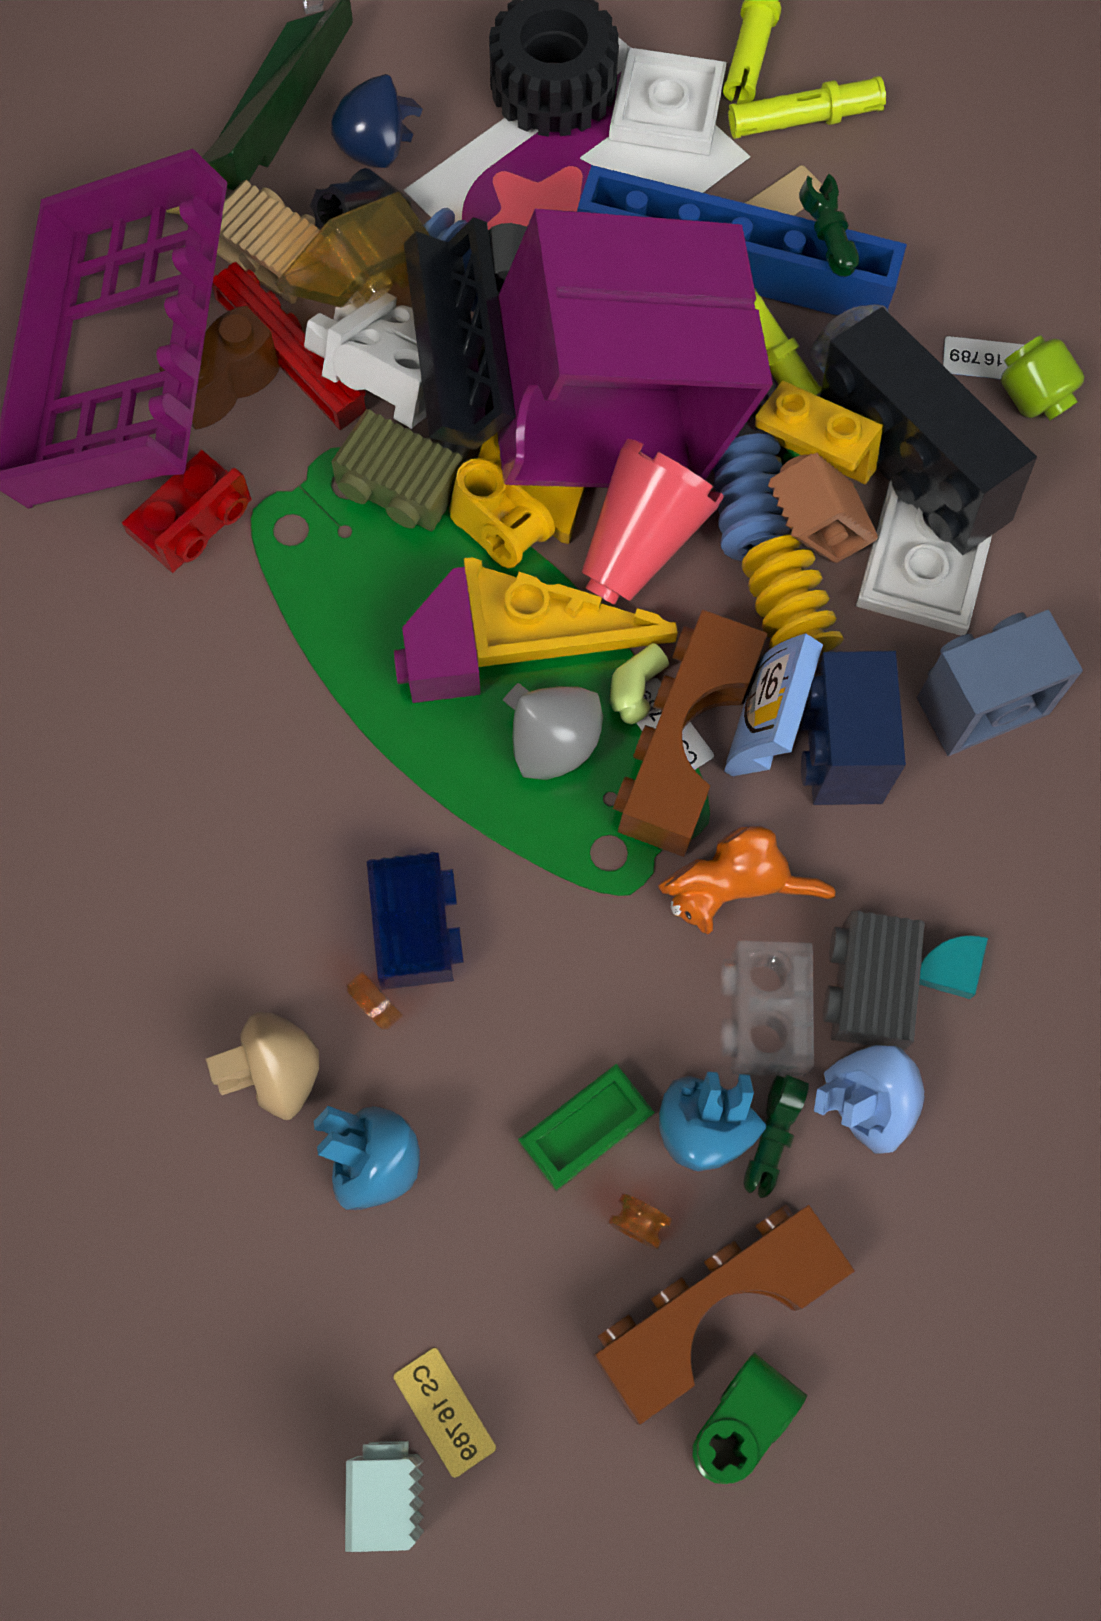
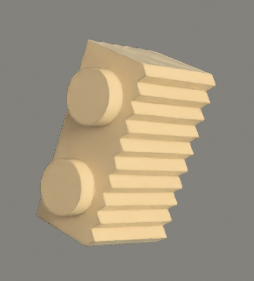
M243 180L225 199L217 255L230 264L237 262L245 271L248 269L252 270L262 285L289 303H296L298 296H302L304 290L309 289L311 282H315L317 276L323 273L324 268L330 265L331 257L327 235L315 226L314 217L308 214L300 217L297 212H292L289 207H285L284 202L274 191L266 187L259 191L255 185L251 186L247 180Z

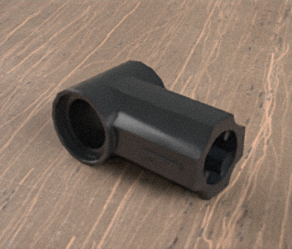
M364 168L355 173L348 182L331 184L328 188L316 189L310 207L314 212L315 226L328 236L371 229L381 238L389 239L396 235L405 225L411 211V200L374 171Z

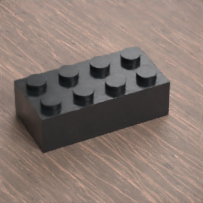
M880 307L830 340L820 397L883 425L877 469L892 482L895 493L903 502L912 504L917 510L918 508L921 509L923 516L929 521L931 529L939 539L944 542H950L963 556L1013 521L1037 456L883 307Z

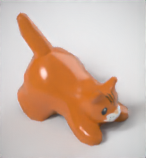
M763 826L739 827L717 842L716 854L712 860L696 859L667 877L658 885L662 893L675 896L671 901L673 914L681 917L686 923L697 926L702 933L707 935L713 931V917L724 902L738 898L765 896L777 892L791 895L815 896L824 899H833L836 895L834 887L819 878L792 876L787 859L777 847L776 834Z

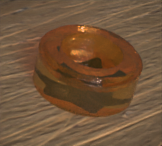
M361 971L346 985L348 987L346 991L382 1030H389L404 1016L364 971Z

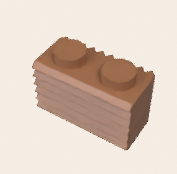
M818 453L792 458L781 467L779 474L770 478L768 487L774 491L772 496L778 500L777 506L783 510L781 516L788 520L786 526L792 529L791 536L829 562L838 563L877 540L876 530L852 481H849L845 475H842L834 466L827 463L826 459L823 460L822 456H819Z

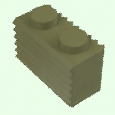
M366 409L331 462L336 484H338L339 490L347 498L359 504H365L370 500L385 508L389 517L399 525L406 528H414L417 524L432 532L435 530L436 524L440 522L442 514L446 512L448 505H450L457 471L463 464V457L458 452L453 453L449 448H443L439 443H433L429 438H423L419 433H413L409 428L404 429L399 423L394 424L391 419H385L381 414H375L371 409Z

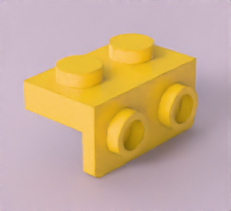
M783 380L755 416V426L777 438L782 447L800 455L818 453L819 456H822L823 460L826 459L827 463L834 466L838 472L862 484H866L876 471L883 425Z

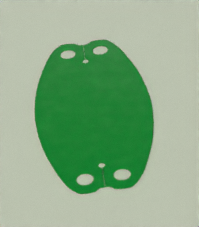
M341 447L330 448L319 455L308 466L307 479L300 487L298 486L293 491H277L262 500L252 511L251 537L265 579L294 638L311 666L335 700L371 743L417 786L455 816L486 837L544 870L576 885L603 894L628 896L641 888L653 875L654 859L661 850L656 846L618 833L622 812L614 810V806H607L603 802V796L608 792L618 795L625 776L636 780L643 762L633 758L642 730L637 723H625L621 719L619 711L614 712L609 702L612 675L618 667L634 656L629 648L478 667L481 695L412 703L409 683L398 684L394 650L405 649L402 627L453 568L464 567V558L473 557L482 560V567L517 577L518 573L521 572L537 577L547 585L560 584L579 589L532 547L523 552V559L515 567L506 568L492 559L477 541L453 522L449 513L450 505H448L446 512L442 514L435 530L431 532L417 524L414 528H406L399 525L389 517L385 508L370 500L365 504H359L350 499L338 497L333 492L331 486L334 477L331 461ZM285 515H298L305 519L308 524L309 532L307 537L298 545L287 546L281 544L274 536L273 529L275 523ZM341 526H349L352 529V534L350 537L342 538L338 535V529ZM517 683L521 684L529 692L556 686H577L598 693L603 714L601 733L598 743L589 758L575 770L548 780L522 777L513 752L512 735L515 710L503 701L504 697ZM699 768L695 769V771L702 777ZM708 794L691 840L697 837L709 824L710 807ZM602 836H615L622 840L627 847V860L617 870H601L591 860V846Z

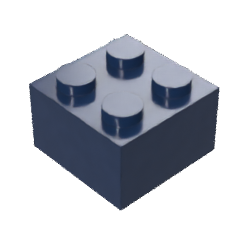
M896 651L823 652L814 674L799 724V731H808L809 751L802 752L801 778L803 786H812L813 805L883 804L906 766Z

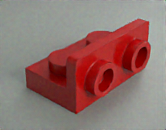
M201 449L186 463L184 474L173 475L121 523L130 537L169 571L174 573L184 562L188 563L199 557L206 548L208 540L224 525H231L243 515L248 503L252 499L244 474L236 468H232L228 472Z

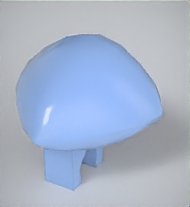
M874 1045L861 1049L838 1060L824 1072L826 1084L817 1088L814 1112L824 1115L828 1111L838 1110L842 1117L841 1124L849 1127L854 1136L875 1154L894 1152L911 1134L924 1104V1087L918 1067L900 1047Z

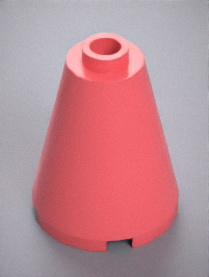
M629 438L620 450L581 572L590 578L586 589L615 605L620 596L631 601L716 511L724 498L722 493L711 492L713 486L686 467L660 452H657L654 459L648 457L640 451L644 444Z

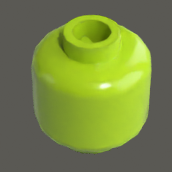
M1040 335L1004 360L1008 368L1001 375V383L1024 417L1033 418L1044 412L1050 421L1078 403L1073 392L1082 386L1084 374L1061 340L1050 339L1045 341L1043 336Z

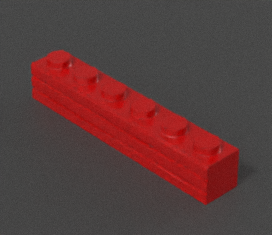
M233 262L227 269H223L218 275L213 277L212 289L215 299L227 311L247 306L266 325L272 334L279 366L341 431L365 412V390H354L342 383L341 380L334 383L323 377L324 358L305 349V333L302 331V326L297 317L291 312L286 314L281 309L278 298L272 291L265 292L260 287V282L252 270L248 269L245 271L237 262Z

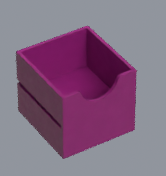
M534 209L498 296L516 417L497 432L504 484L608 488L620 450L628 438L644 444L640 451L648 457L654 459L657 452H660L706 480L773 385L759 310L755 309L754 304L756 294L742 224Z

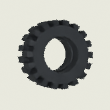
M512 0L508 3V11H500L495 18V27H491L489 34L490 87L496 107H502V115L509 122L518 120V128L526 132L533 128L538 130V135L548 137L550 132H559L560 136L571 135V129L578 128L582 132L591 127V119L600 121L606 115V106H612L617 86L619 34L617 26L612 25L611 15L607 10L598 11L599 3L595 0Z

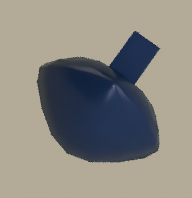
M384 74L372 77L357 85L341 99L332 115L331 135L340 150L356 162L372 168H388L398 157L401 141L411 142L414 135L402 124V120L409 115L420 117L423 108L412 98L398 96L390 75Z

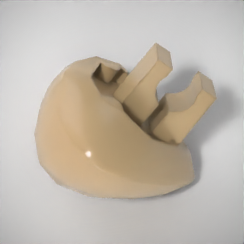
M256 1012L249 1017L240 1034L241 1046L206 1058L211 1080L214 1085L218 1084L219 1092L222 1096L254 1085L257 1092L258 1106L283 1120H290L301 1110L312 1090L319 1070V1050L306 1032L287 1019L272 1013Z

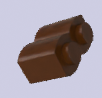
M247 306L238 307L224 313L205 332L192 427L195 430L208 427L220 421L232 410L238 398L248 397L265 388L275 378L280 369L271 331ZM161 366L159 367L160 372L165 371Z

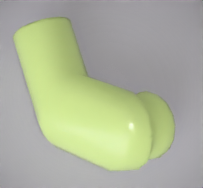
M651 643L622 664L612 675L609 702L613 711H619L621 719L627 724L637 723L649 714L650 704L643 697L645 695L646 682L669 666L665 653L655 643Z

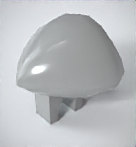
M517 683L503 699L508 706L515 710L512 735L513 752L522 777L548 780L562 776L575 770L585 762L598 743L603 722L598 693L577 686H556L529 692L521 684Z

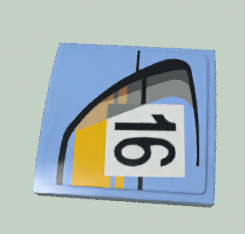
M805 633L779 643L762 656L753 673L724 772L731 776H738L770 770L774 755L792 751L822 650V643Z

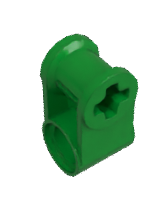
M754 1352L732 1379L720 1398L721 1402L693 1442L692 1458L696 1469L703 1478L717 1484H733L744 1480L753 1472L771 1444L782 1435L804 1404L807 1394ZM732 1436L737 1441L732 1452L739 1459L737 1466L727 1464L717 1469L712 1464L716 1451L709 1443L712 1437L720 1441Z

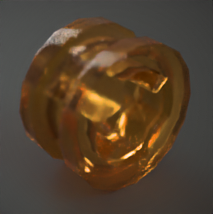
M622 1193L618 1201L622 1206V1210L616 1216L611 1215L608 1224L629 1238L658 1250L662 1243L658 1238V1233L662 1228H669L672 1219L649 1204Z

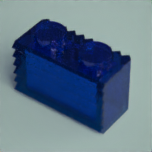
M438 852L419 853L417 855L408 854L404 857H384L379 860L370 859L366 861L377 976L381 989L454 981L452 964L464 963L460 927L448 928L446 906L457 905L453 869H441Z

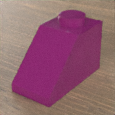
M458 567L450 571L402 627L405 649L394 650L398 684L409 683L412 703L481 695L465 567Z

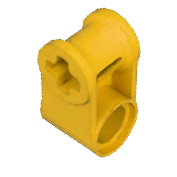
M478 458L470 459L459 467L449 506L450 517L458 527L462 528L477 541L495 562L503 567L513 568L523 559L524 551L537 541H547L555 533L553 517L542 502L530 496L519 485L504 484L502 469L490 460Z

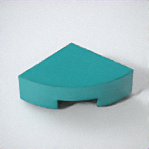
M961 936L949 939L935 947L921 962L919 985L971 999L976 994L988 938Z

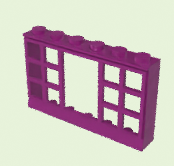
M193 148L41 199L0 418V491L28 509L33 508V504H42L163 475L185 473L227 189V181ZM179 206L180 215L188 225V230L162 238L166 210ZM151 215L147 243L122 250L126 224ZM112 228L108 254L84 262L88 235ZM173 250L172 261L181 274L155 282L159 254ZM144 258L140 286L115 294L119 266ZM105 270L100 298L76 305L81 277ZM178 290V295L167 297L164 302L165 312L173 320L170 344L159 347L156 356L159 365L165 371L60 398L74 320ZM163 387L162 395L151 397L148 403L150 414L154 419L132 424L137 393ZM122 397L117 428L91 434L96 404ZM81 408L76 438L52 444L57 414ZM156 434L155 440L149 435Z

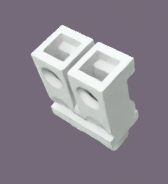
M382 291L369 301L350 292L339 300L335 308L334 320L321 313L309 319L306 327L304 347L324 358L323 377L334 383L341 380L342 383L354 390L366 389L395 405L393 419L411 429L426 417L411 307L404 305L396 306L397 297L385 291Z

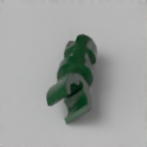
M828 173L819 189L821 193H819L812 186L813 178L807 176L799 192L800 202L804 209L817 220L814 224V229L818 239L826 243L828 251L825 256L830 269L839 277H847L858 266L859 253L855 243L847 238L845 231L848 229L849 224L844 212L837 211V197L839 196L837 182Z
M776 1075L767 1099L766 1129L759 1137L760 1141L754 1159L749 1160L744 1175V1189L749 1194L756 1189L758 1184V1195L760 1198L768 1197L773 1192L780 1170L777 1168L784 1147L791 1148L794 1135L789 1133V1130L804 1106L809 1083L790 1075H786L785 1078Z

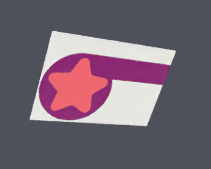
M619 38L615 98L612 106H606V115L600 121L591 119V127L582 132L578 128L571 129V135L560 136L559 132H550L548 137L538 135V130L533 128L526 132L518 128V120L509 122L504 118L404 189V191L431 218L442 208H449L455 214V222L458 220L469 222L475 217L487 222L488 230L493 226L504 223L520 224L527 227L535 208L577 212L591 165L704 193L751 156L716 125L710 156L609 140L610 124L626 49L629 47Z

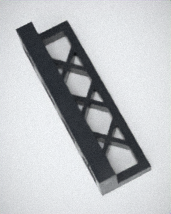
M473 217L449 242L415 231L404 242L429 437L476 450L516 417L488 226L487 222ZM471 249V255L465 271L463 255ZM477 293L478 303L473 318H471V309ZM484 341L485 352L480 367H478L477 359ZM491 390L494 409L485 415V405Z

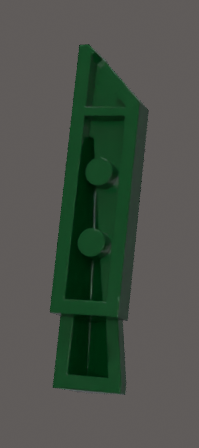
M336 0L326 11L286 23L219 135V138L202 157L227 181L228 189L234 191L243 180L249 182L258 165L268 168L353 23L350 0Z

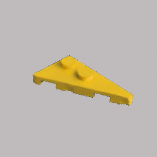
M473 557L464 558L478 667L648 646L651 643L665 644L676 642L678 633L676 622L663 620L658 614L637 608L634 614L602 604V597L560 584L547 585L537 577L521 572L518 573L517 577L482 567V560Z

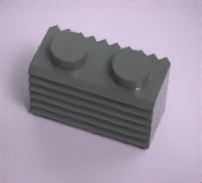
M857 910L851 911L843 923V927H834L830 941L829 962L838 964L837 985H828L823 1005V1022L832 1023L831 1040L868 1046H897L903 1051L914 1042L924 921L899 918L897 916L888 917L884 914L876 915L872 912L863 913Z

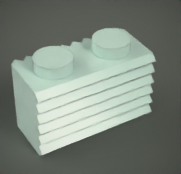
M409 1441L369 1442V1444H363V1456H357L346 1461L345 1552L409 1550L424 1532L418 1525L424 1518L418 1511L424 1503L418 1497L424 1489L418 1483L419 1479L424 1475L418 1467L424 1460L418 1454H409Z

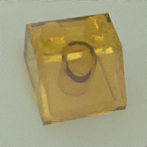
M396 192L329 219L275 284L281 293L340 308L362 298L366 304H370L388 292L394 283H397L400 288L409 285L404 242L415 231L429 236L430 234L401 193Z

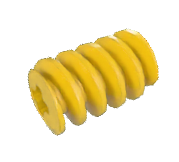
M791 535L775 537L758 544L744 556L741 567L745 575L750 578L748 587L751 594L756 597V611L760 617L764 618L762 622L763 632L768 633L767 637L771 638L768 646L769 650L781 642L805 633L823 644L820 656L823 652H828L839 646L844 640L840 631H823L835 623L837 619L835 613L829 610L816 611L828 603L830 599L828 593L825 590L809 591L819 585L823 579L818 570H805L814 563L816 559L814 553L806 549L796 550L802 543Z

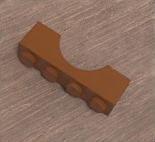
M703 609L695 629L687 626L683 627L672 657L681 661L676 678L664 676L653 708L662 711L656 729L647 725L644 726L633 758L643 761L636 780L627 776L624 777L613 809L622 812L618 833L684 857L711 785L693 769L688 761L683 747L682 731L692 719L706 710L720 706L741 705L768 633Z
M787 1204L756 1225V1228L763 1237L743 1251L734 1240L704 1261L710 1274L696 1284L689 1287L684 1278L681 1277L651 1298L658 1310L636 1325L630 1314H628L597 1336L604 1348L594 1354L593 1357L636 1424L641 1425L695 1386L691 1368L693 1337L705 1313L718 1301L734 1294L753 1293L772 1298L790 1310L797 1311L809 1305L855 1272L810 1205H807L795 1214L792 1213Z

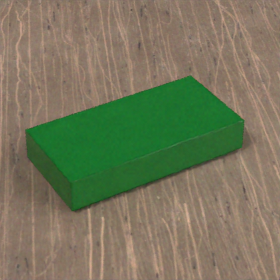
M615 1064L520 1137L518 1142L557 1192L653 1117L655 1112L619 1066Z

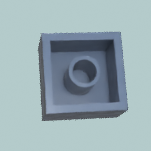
M1049 609L1028 618L1023 612L1014 614L999 622L991 633L976 639L972 634H965L953 639L941 648V655L935 666L927 673L928 678L917 699L947 756L1049 715L1082 673V667Z

